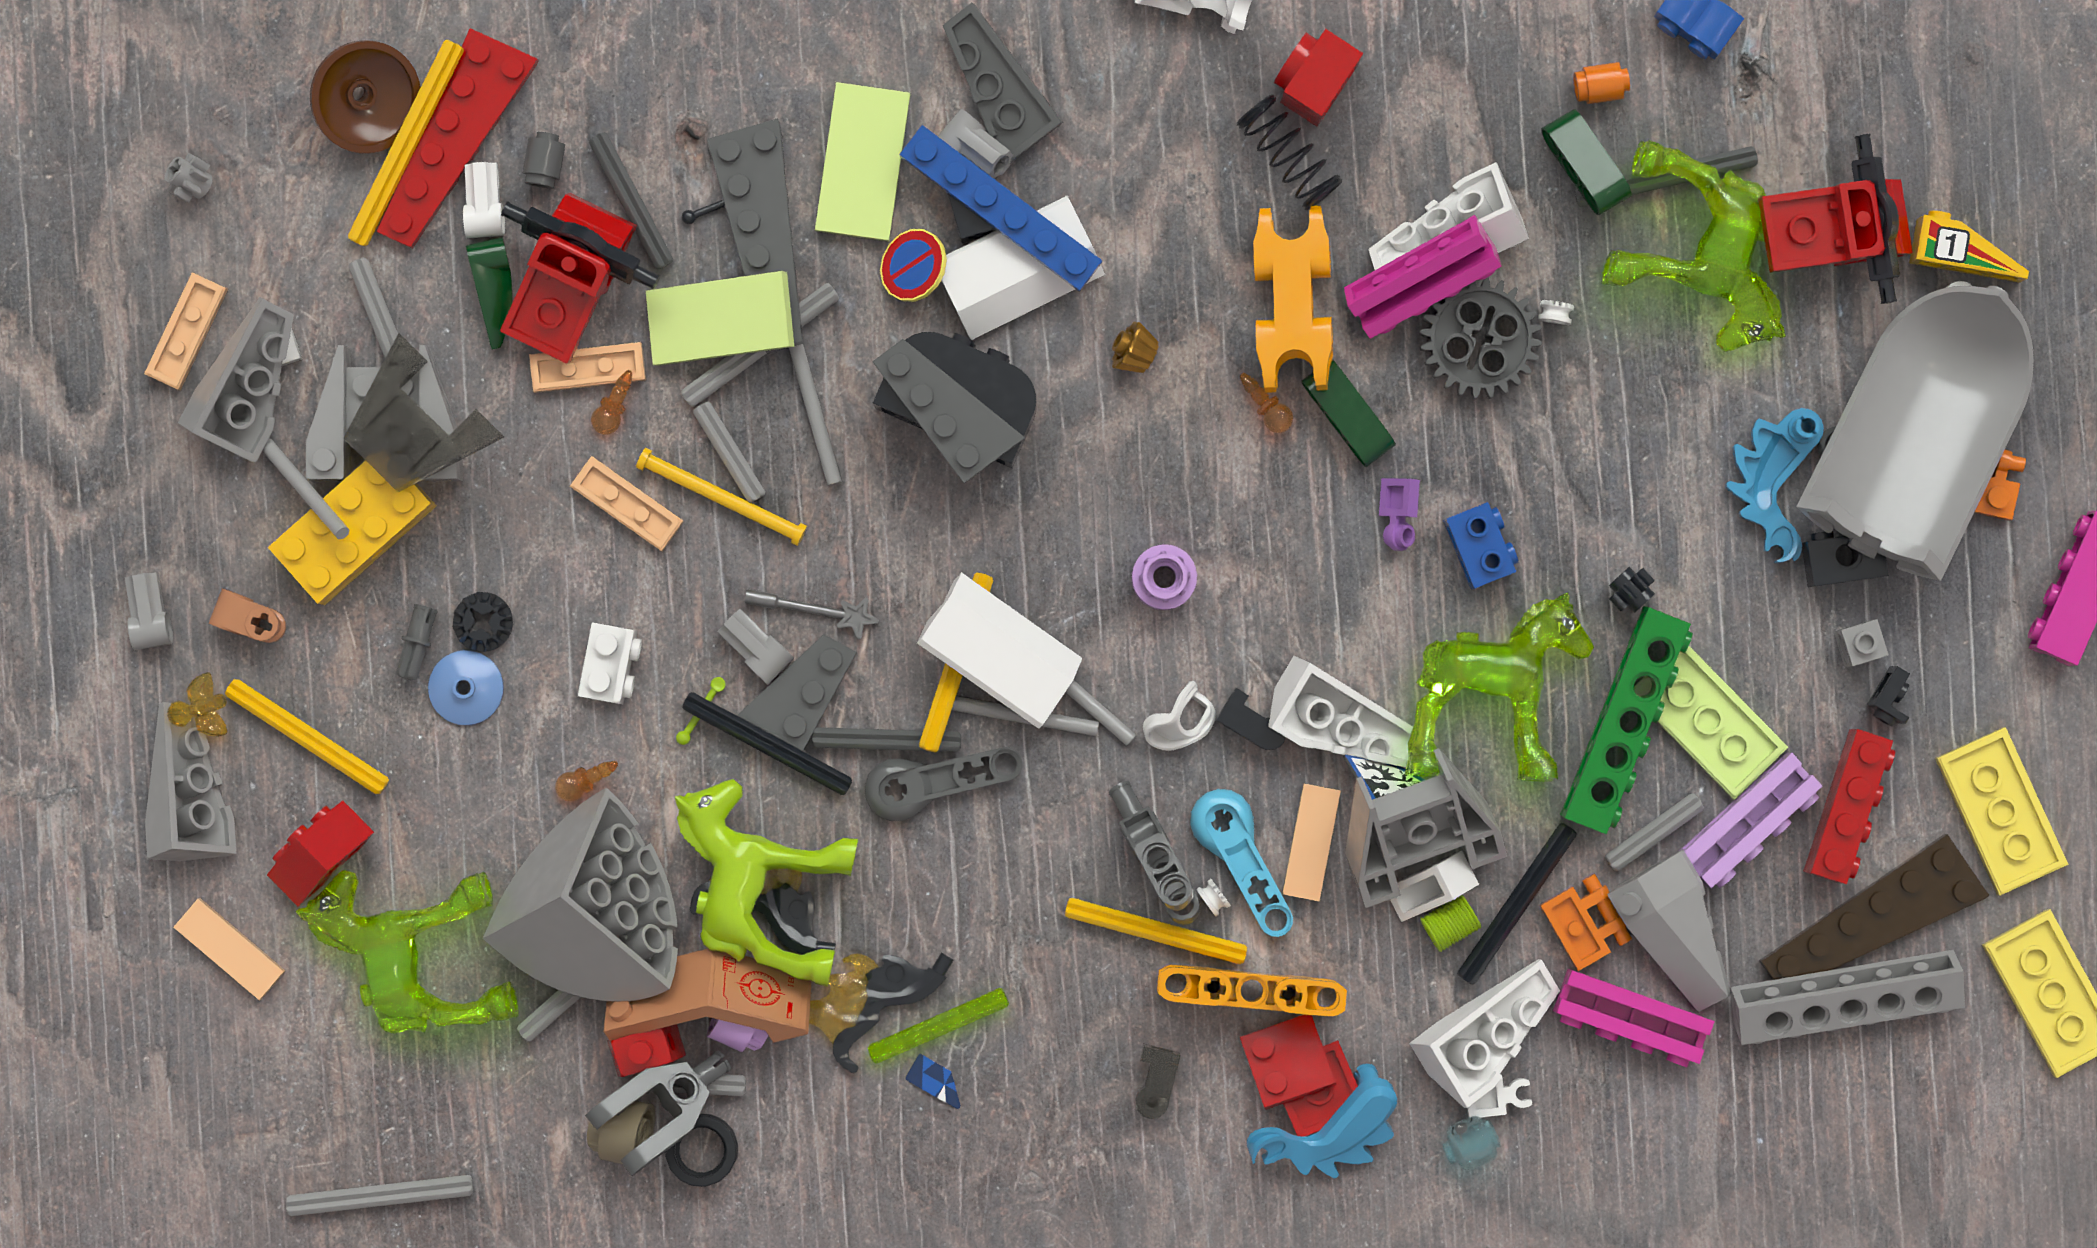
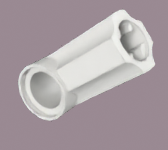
M488 162L466 164L467 205L463 207V223L466 238L505 236V217L501 216L503 204L500 203L498 164Z

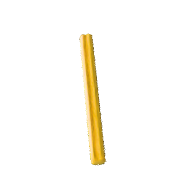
M450 40L443 42L348 234V238L361 246L369 244L464 52L460 45Z

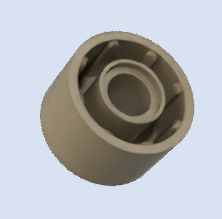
M634 1101L619 1116L616 1114L598 1130L589 1122L587 1130L588 1146L593 1151L598 1152L601 1160L623 1164L621 1162L623 1157L653 1135L655 1127L654 1105Z

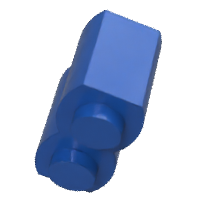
M1665 0L1654 16L1659 21L1657 26L1664 33L1673 38L1680 35L1690 43L1688 48L1695 55L1702 59H1706L1709 56L1714 60L1744 20L1740 14L1720 0Z

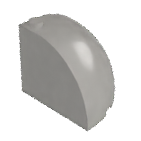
M607 788L591 796L570 812L537 845L504 891L482 938L512 964L540 982L566 993L602 1001L641 1000L669 990L675 974L678 948L673 947V929L677 928L675 905L663 866L652 844L645 845L640 834L634 826L638 822L634 816Z

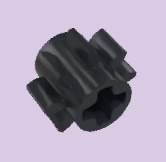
M1629 566L1609 585L1615 592L1609 600L1620 611L1628 606L1635 613L1655 595L1649 588L1655 580L1644 568L1635 573Z

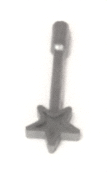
M747 589L745 604L771 609L781 607L842 619L837 623V627H852L857 639L862 638L864 625L878 624L879 622L877 618L866 613L869 599L866 597L856 607L844 600L841 601L844 609L841 610L779 598L777 594L752 589Z

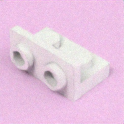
M592 622L578 696L622 705L624 698H631L635 676L629 675L631 662L638 661L642 645V639L636 638L637 631Z

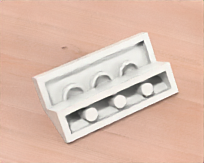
M1068 196L1037 210V212L1096 255ZM998 230L947 254L945 274L941 280L971 340L1075 290V288ZM1101 265L1087 283L1105 275Z
M962 572L953 581L944 603L927 620L917 644L1038 729L1045 723L1073 682L1082 657Z

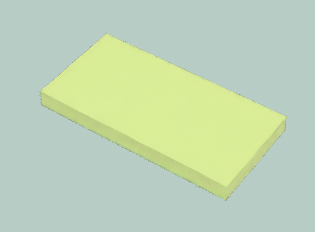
M836 82L815 231L890 241L901 165L899 154L903 150L911 96L909 92Z
M785 271L646 291L653 365L660 366L794 347L788 277Z
M1689 646L1685 653L1680 652L1674 665L1679 668L1673 686L1671 688L1666 687L1660 701L1664 702L1665 705L1658 723L1735 800L1788 746ZM1644 676L1634 686V692L1637 696L1646 695L1650 691L1652 686L1650 678Z

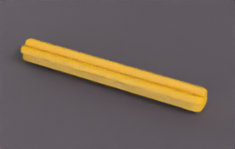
M975 573L972 580L990 592L993 578L987 574ZM946 663L919 742V747L929 752H937L939 750L963 676Z
M234 679L227 687L226 697L374 794H380L387 786L389 781L387 776L242 681Z
M1069 898L1066 905L1065 916L1067 918L1236 964H1243L1246 958L1247 946L1241 943L1075 898Z

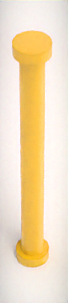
M646 447L636 464V468L642 471L646 468L792 539L791 543L796 546L801 542L807 526L802 523L796 525L652 455V450Z

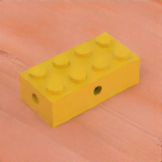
M380 447L323 498L349 528V534L345 538L337 539L316 513L310 509L276 539L268 549L317 604L326 605L437 505L390 452Z

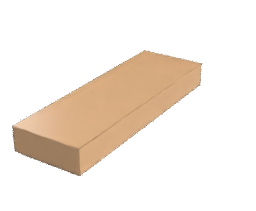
M193 272L191 273L148 364L145 375L181 391L228 291L227 288Z
M641 342L576 349L571 362L568 364L545 353L529 354L534 393L646 380Z
M593 456L589 458L570 485L571 488L662 552L684 522Z
M1303 783L1283 885V895L1320 901L1341 793L1340 790Z
M201 898L194 902L174 926L179 933L258 1000H262L285 972L280 965Z

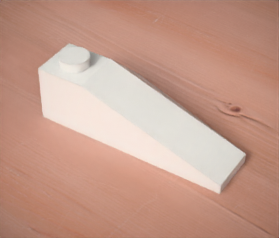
M1497 162L1459 180L1453 185L1455 190L1453 193L1439 203L1433 200L1425 206L1427 212L1413 223H1402L1369 248L1374 269L1376 270L1474 215L1494 243L1498 253L1529 239L1521 214Z
M1293 656L1274 688L1268 727L1302 747L1316 748L1409 768L1427 738V735L1318 667L1296 656Z
M1538 959L1442 1018L1409 1044L1427 1074L1464 1108H1468L1497 1085L1502 1077L1500 1073L1510 1058L1516 1057L1522 1048L1519 1045L1531 1027L1537 1026L1560 990L1543 961Z

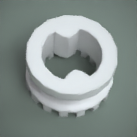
M1551 300L1541 301L1540 306L1543 307V313L1538 315V320L1553 324L1571 325L1572 319L1569 318V312L1574 310L1573 305L1561 302L1559 305V301H1556L1554 305V301Z
M1210 879L1207 881L1208 885L1206 888L1199 887L1196 891L1216 917L1219 915L1221 907L1228 908L1231 905L1222 893L1218 894L1220 892L1219 888Z

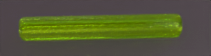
M998 988L874 1042L868 1046L869 1055L872 1061L878 1064L1002 1010L1009 1005L1005 991L1002 988Z

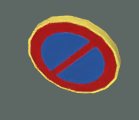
M910 229L899 234L888 245L882 256L880 274L882 284L888 293L903 302H916L928 297L938 287L945 274L947 258L944 245L936 235L925 229Z

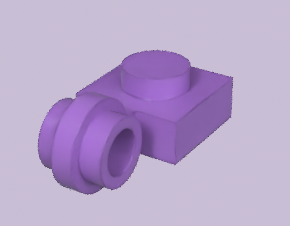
M1381 478L1379 516L1390 517V524L1384 529L1383 539L1385 544L1392 550L1403 551L1414 543L1415 531L1405 521L1406 517H1417L1420 480Z

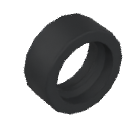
M700 1114L692 1130L708 1128L717 1133L724 1145V1156L720 1164L707 1172H696L689 1169L683 1163L680 1156L681 1141L665 1152V1157L669 1169L680 1181L691 1186L707 1187L720 1182L730 1173L738 1157V1142L734 1130L725 1120L712 1114Z

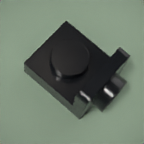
M1889 666L1867 703L1868 706L1875 710L1873 716L1891 727L1895 722L1906 724L1909 719L1908 716L1891 706L1893 702L1899 703L1909 688L1906 680L1910 673L1898 666Z

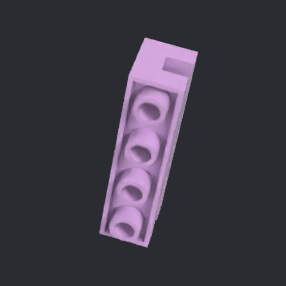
M1785 753L1680 849H1683L1705 887L1712 888L1715 884L1719 888L1724 886L1735 876L1736 872L1733 868L1744 859L1748 863L1764 849L1760 844L1770 834L1777 837L1792 823L1788 818L1798 808L1804 812L1818 800L1819 796L1816 792L1822 785L1813 775H1809L1803 769L1802 763L1793 753Z

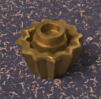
M1133 322L1130 327H1127L1126 331H1121L1113 342L1112 351L1115 353L1112 358V367L1114 369L1144 373L1150 364L1153 363L1159 348V342L1140 322Z

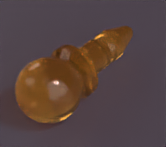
M626 370L617 379L616 386L613 387L609 398L603 397L600 401L601 406L593 411L591 424L596 432L609 435L619 428L621 423L620 415L624 414L626 410L622 403L627 395V391L631 387V370Z
M1241 373L1240 379L1245 391L1251 394V398L1257 405L1261 406L1257 410V414L1264 416L1265 426L1274 433L1287 431L1293 423L1291 409L1285 404L1279 403L1277 395L1270 399L1268 393L1259 386L1256 379L1246 373Z
M602 762L588 770L579 767L575 772L561 774L555 783L557 795L569 802L578 800L584 792L588 793L593 790L594 783L610 776L617 769L618 762Z

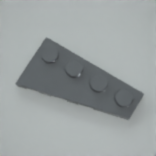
M970 3L942 25L958 64L965 75L972 97L984 120L988 134L1013 154L1010 164L1064 123L974 3Z
M904 339L872 361L964 484L1025 439L1023 435Z

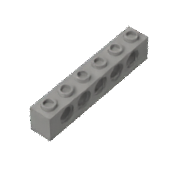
M1954 950L1730 987L1733 1024L1741 1045L1760 1044L1765 1041L1788 1037L1797 1038L1806 1034L1824 1031L1832 1032L1842 1028L1873 1025L1877 1022L1909 1019L1919 1015L1946 1013L1951 1010L1965 1008L1964 971Z

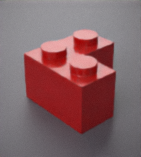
M343 800L332 809L327 805L323 807L310 820L313 825L308 829L304 825L297 828L288 837L287 841L289 843L284 845L272 858L276 864L268 872L267 876L297 907L321 889L336 869L355 855L374 833Z

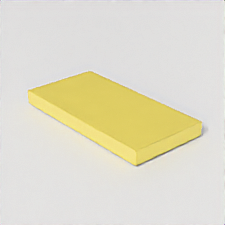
M2006 727L1935 758L1997 895L2005 894L2069 865Z
M2050 909L2037 914L1982 944L2055 1078L2097 1057V993Z

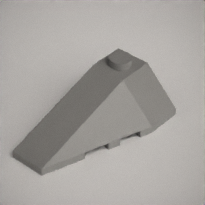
M259 297L194 390L178 423L192 433L256 463L273 431L275 417H273L276 396L280 394V373L282 362L287 356L294 314Z
M168 702L159 704L145 818L147 859L188 861L236 854L234 816L230 805L225 806L218 786L222 784L219 772H213L207 754L210 746L195 705Z
M1682 849L1623 880L1607 895L1626 927L1699 1012L1729 997L1731 993L1721 953L1716 950L1712 934L1714 925L1712 917L1707 914L1703 898L1706 894L1703 881Z

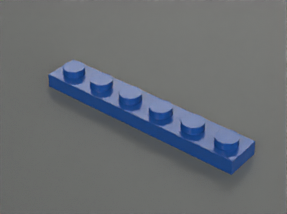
M922 125L899 154L907 163L1080 292L1102 264V260L925 126Z

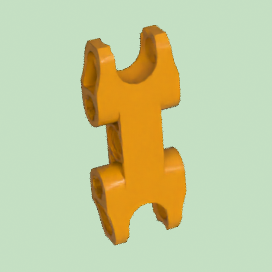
M1310 207L1308 229L1304 235L1293 240L1283 239L1275 233L1271 208H1260L1257 232L1253 241L1255 281H1273L1274 319L1256 320V352L1262 368L1265 392H1277L1279 369L1283 363L1294 358L1304 359L1311 364L1316 391L1327 390L1329 371L1333 360L1332 317L1314 318L1313 279L1331 278V252L1329 238L1324 226L1322 207Z
M1173 964L1164 966L1158 972V994L1172 1002L1285 1011L1288 1013L1318 1016H1336L1343 1013L1346 1007L1347 990L1331 979ZM1172 974H1182L1186 978L1185 988L1179 993L1168 991L1165 985L1167 978ZM1211 980H1215L1220 984V989L1216 990L1215 993H1210L1207 989V984L1211 983ZM1248 980H1256L1262 987L1261 995L1252 1001L1245 1000L1241 995V987ZM1287 987L1295 990V996L1291 997L1290 1000L1284 999L1282 994L1283 990L1287 991ZM1324 988H1332L1336 993L1333 1004L1327 1007L1319 1006L1317 1002L1318 993Z

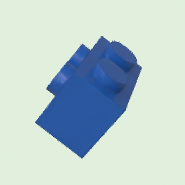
M1486 502L1443 520L1471 590L1516 572L1514 564L1519 563L1512 543L1505 544L1500 530L1505 528L1497 507L1491 509L1489 503Z

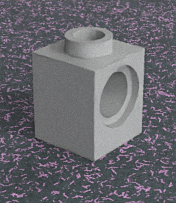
M1878 619L1833 631L1844 667L1859 665L1889 655Z

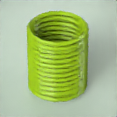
M1463 895L1441 905L1438 909L1435 908V911L1432 910L1431 913L1429 912L1428 915L1425 914L1423 918H1420L1424 929L1439 952L1446 950V948L1449 949V946L1452 947V944L1455 945L1456 942L1462 941V938L1465 939V936L1468 937V935L1475 933V931L1482 927Z

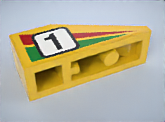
M1929 211L1928 215H1923L1916 220L1910 264L2019 283L2028 279L2029 271L1963 222L1951 220L1950 213Z

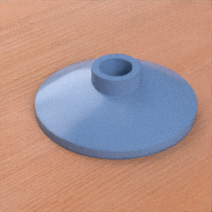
M468 650L453 652L441 659L434 667L428 683L429 698L434 709L445 720L458 725H474L488 719L499 707L504 690L502 675L495 663L481 653ZM463 680L468 681L471 686L470 692L466 695L460 694L457 689L458 684Z

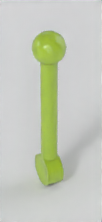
M715 677L712 679L711 689L705 699L712 701L717 692L723 691L725 688L723 678ZM693 715L684 731L677 733L676 741L678 744L686 745L690 742V734L700 720Z

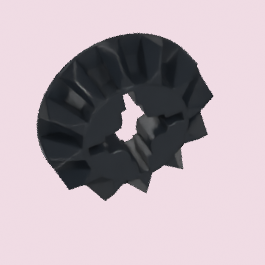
M476 592L463 598L454 610L452 627L459 642L474 651L488 652L499 648L507 641L513 627V616L507 603L499 596L488 592ZM473 609L481 615L495 611L491 616L492 618L488 621L491 627L490 630L493 632L492 635L482 628L470 632L476 623L474 613L472 612Z

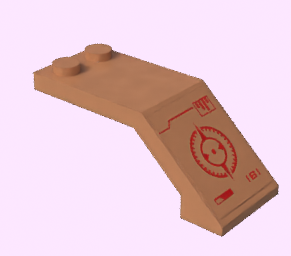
M704 949L677 956L675 974L669 990L641 1000L607 1001L603 1032L611 1041L635 1033H643L703 1017H710L764 1030L773 1043L808 1034L812 981L796 979L779 969L758 964L753 957L744 956L738 962L727 953Z

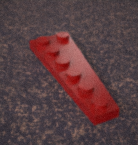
M471 28L461 46L464 52L377 229V233L412 249L441 208L444 199L449 196L459 181V177L465 170V165L474 159L480 150V146L490 131L495 128L501 119L500 116L511 100H514L539 61L529 54Z

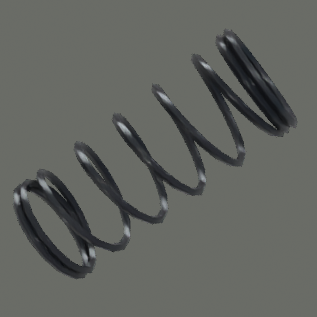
M1271 94L1245 113L1237 121V126H1239V129L1246 127L1244 136H1251L1275 123L1258 143L1257 151L1268 150L1289 138L1272 157L1269 165L1270 167L1280 166L1301 154L1284 174L1282 183L1294 181L1315 169L1295 193V198L1301 199L1315 192L1302 205V207H1305V210H1309L1311 206H1315L1342 183V179H1340L1339 175H1335L1308 192L1299 195L1304 186L1325 165L1327 159H1322L1296 176L1285 180L1294 167L1313 148L1314 144H1308L1284 160L1273 164L1278 155L1301 131V128H1296L1272 144L1260 149L1267 137L1288 116V112H1284L1260 128L1247 133L1257 118L1276 102L1277 97Z

